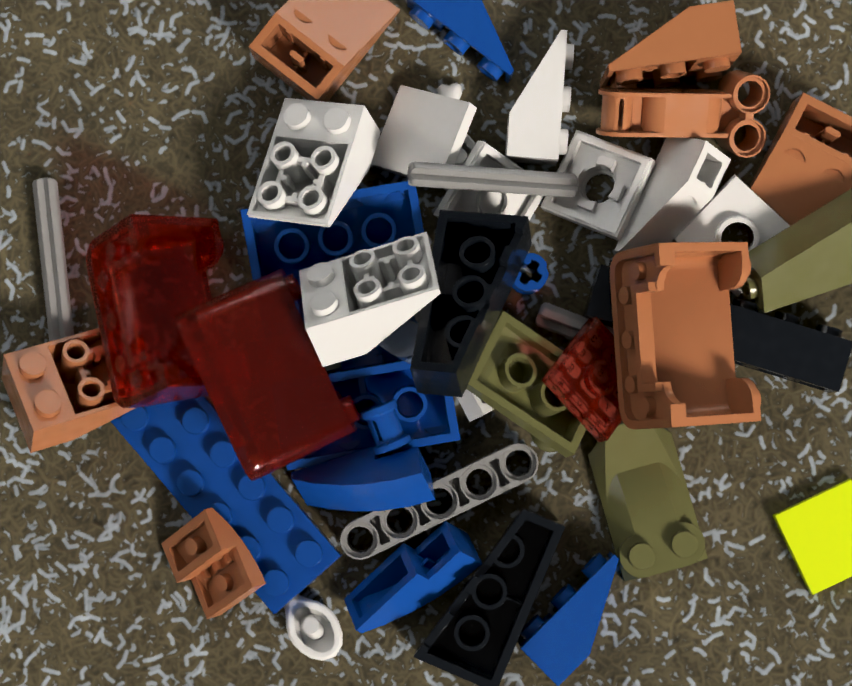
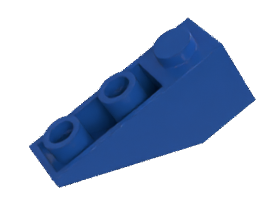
M407 0V6L411 8L409 15L416 23L427 30L432 25L439 31L447 27L449 32L442 40L451 50L463 56L471 46L484 56L476 66L486 77L497 82L504 73V81L510 82L514 69L482 0Z
M612 552L607 554L608 560L600 553H597L585 564L581 572L588 580L578 591L568 583L556 593L550 601L558 610L553 616L548 613L542 619L537 614L522 629L521 635L524 638L518 643L520 649L557 686L590 655L619 558Z

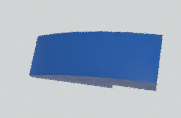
M418 446L382 458L375 455L373 447L291 472V479L306 505L327 510L349 512L383 511L410 507L435 500L431 473Z
M444 521L416 549L403 543L344 598L356 631L360 633L367 632L419 609L461 582L478 568L482 562L468 533L447 521Z

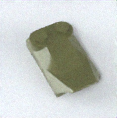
M501 311L466 389L529 432L534 444L538 448L546 452H558L567 458L575 454L588 427L584 418L589 411L595 412L597 408L596 401L600 396L602 397L608 381L603 385L599 384L590 374L588 367L505 311ZM563 357H568L578 367L579 375L575 380L570 379L560 368V361ZM552 372H557L567 383L568 390L564 395L558 394L549 384L548 377ZM581 377L588 378L596 387L597 395L594 399H588L578 388V381ZM570 392H575L585 402L586 410L583 414H577L568 405L566 398Z
M624 423L603 429L595 447L587 456L614 552L619 558L618 566L622 580L629 581L646 578L707 559L705 538L699 529L671 432L664 428L630 429Z

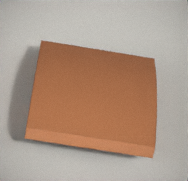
M213 508L204 509L161 543L176 582L192 581L206 619L222 615L266 584L256 561L243 540Z

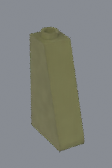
M852 188L749 251L751 272L741 290L748 300L752 299L764 313L852 284Z

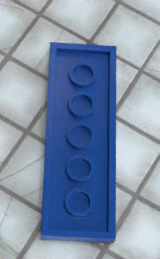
M170 359L153 374L161 395L112 420L111 423L192 518L204 509L213 508L230 524L252 554L266 582L255 593L273 614H277L336 562L342 554L175 360Z

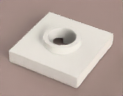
M576 130L567 148V154L564 155L557 172L571 173L577 176V193L574 197L569 198L545 196L540 207L555 216L620 241L656 162L653 158ZM596 175H609L615 181L613 190L608 195L609 199L602 203L590 201L585 190L587 182Z
M734 174L716 192L714 198L674 239L677 242H722L721 237L724 229L732 223L740 222L748 225L753 231L754 239L748 247V251L790 227V225ZM741 287L730 290L737 297L742 293Z

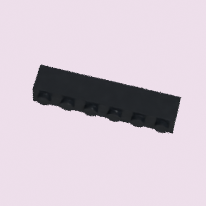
M610 260L608 266L601 264L596 270L583 317L613 326L610 289V265L612 260ZM734 299L730 307L735 364L828 393L839 392L852 350V341L841 338L842 330L822 324H817L816 330L799 325L801 318L795 315L776 311L774 317L759 313V307L755 303Z

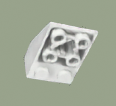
M285 98L247 212L248 217L331 227L368 173L381 133L365 105Z
M427 231L413 236H405L397 241L371 249L359 250L354 254L329 262L317 263L309 268L299 270L305 329L323 367L367 354L441 294Z

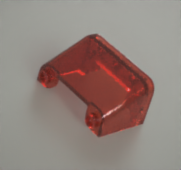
M130 214L94 238L90 243L86 255L87 271L112 394L120 407L138 408L234 392L254 384L250 363L243 350L239 348L223 349L206 274L207 270L218 263L224 250V242L217 218Z
M283 268L175 315L183 341L236 455L251 481L262 478L355 432L357 427L354 422L360 420L358 410L351 396L348 395L342 398L339 391L335 390L326 368L322 366L299 312L298 300L302 298L300 284L294 273L286 275Z

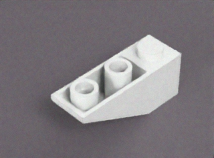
M561 30L509 112L505 156L514 163L556 166L559 155L567 154L568 129H561L562 112L569 113L571 104V87L564 86L565 70H572L574 60V44H567L568 30Z
M666 137L655 161L656 165L624 234L617 243L615 251L620 252L655 243L671 242L714 198L731 159L705 140Z

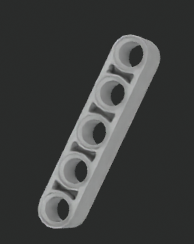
M509 444L432 481L434 489L442 488L451 494V506L441 513L432 511L428 507L427 502L404 507L411 513L413 518L412 525L405 531H396L388 524V514L393 509L370 511L352 520L345 526L340 537L342 550L353 559L363 560L370 558L523 484L534 477L538 470L539 461L537 454L526 444ZM515 450L524 451L530 461L527 471L520 475L511 474L506 467V458ZM476 469L487 471L491 479L488 490L480 494L469 491L466 485L467 476ZM355 527H365L372 533L373 544L368 549L357 550L350 544L349 533Z

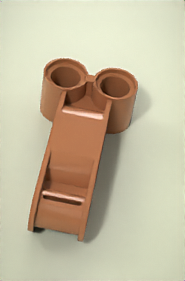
M741 70L730 71L720 80L718 89H598V94L602 95L600 128H596V134L610 137L715 138L718 146L744 158L754 157L760 153L766 143V130L761 123L754 120V114L763 110L768 104L771 95L770 87L764 78ZM748 82L750 86L749 95L740 102L738 100L739 88L742 84ZM741 126H745L746 135L744 140L735 145V132Z

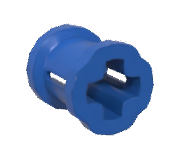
M535 253L527 254L522 267L527 268L529 264H533L537 268L535 276L539 278V281L530 280L527 284H523L519 280L522 274L519 271L512 286L516 292L523 295H531L538 292L549 276L546 261Z
M396 399L380 403L359 413L361 420H366L376 444L373 447L375 455L389 452L412 441L410 434L404 433L395 408L398 406Z

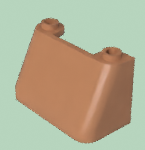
M748 242L655 243L623 250L616 253L610 265V289L618 402L621 419L628 428H673L761 421V395L755 383L749 378H736L729 290L742 287L750 275L751 261L749 259Z

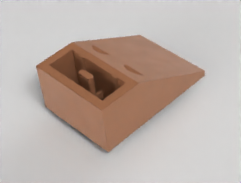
M288 0L272 16L248 47L256 61L305 99L328 102L397 16L400 9L389 0Z
M734 0L689 6L611 62L599 82L600 88H637V84L653 82L654 88H667L680 84L679 77L696 76L697 82H709L722 78V72L727 71L742 53Z
M804 92L791 103L749 186L790 226L852 188V117Z
M130 319L3 354L1 379L30 453L72 441L161 395Z

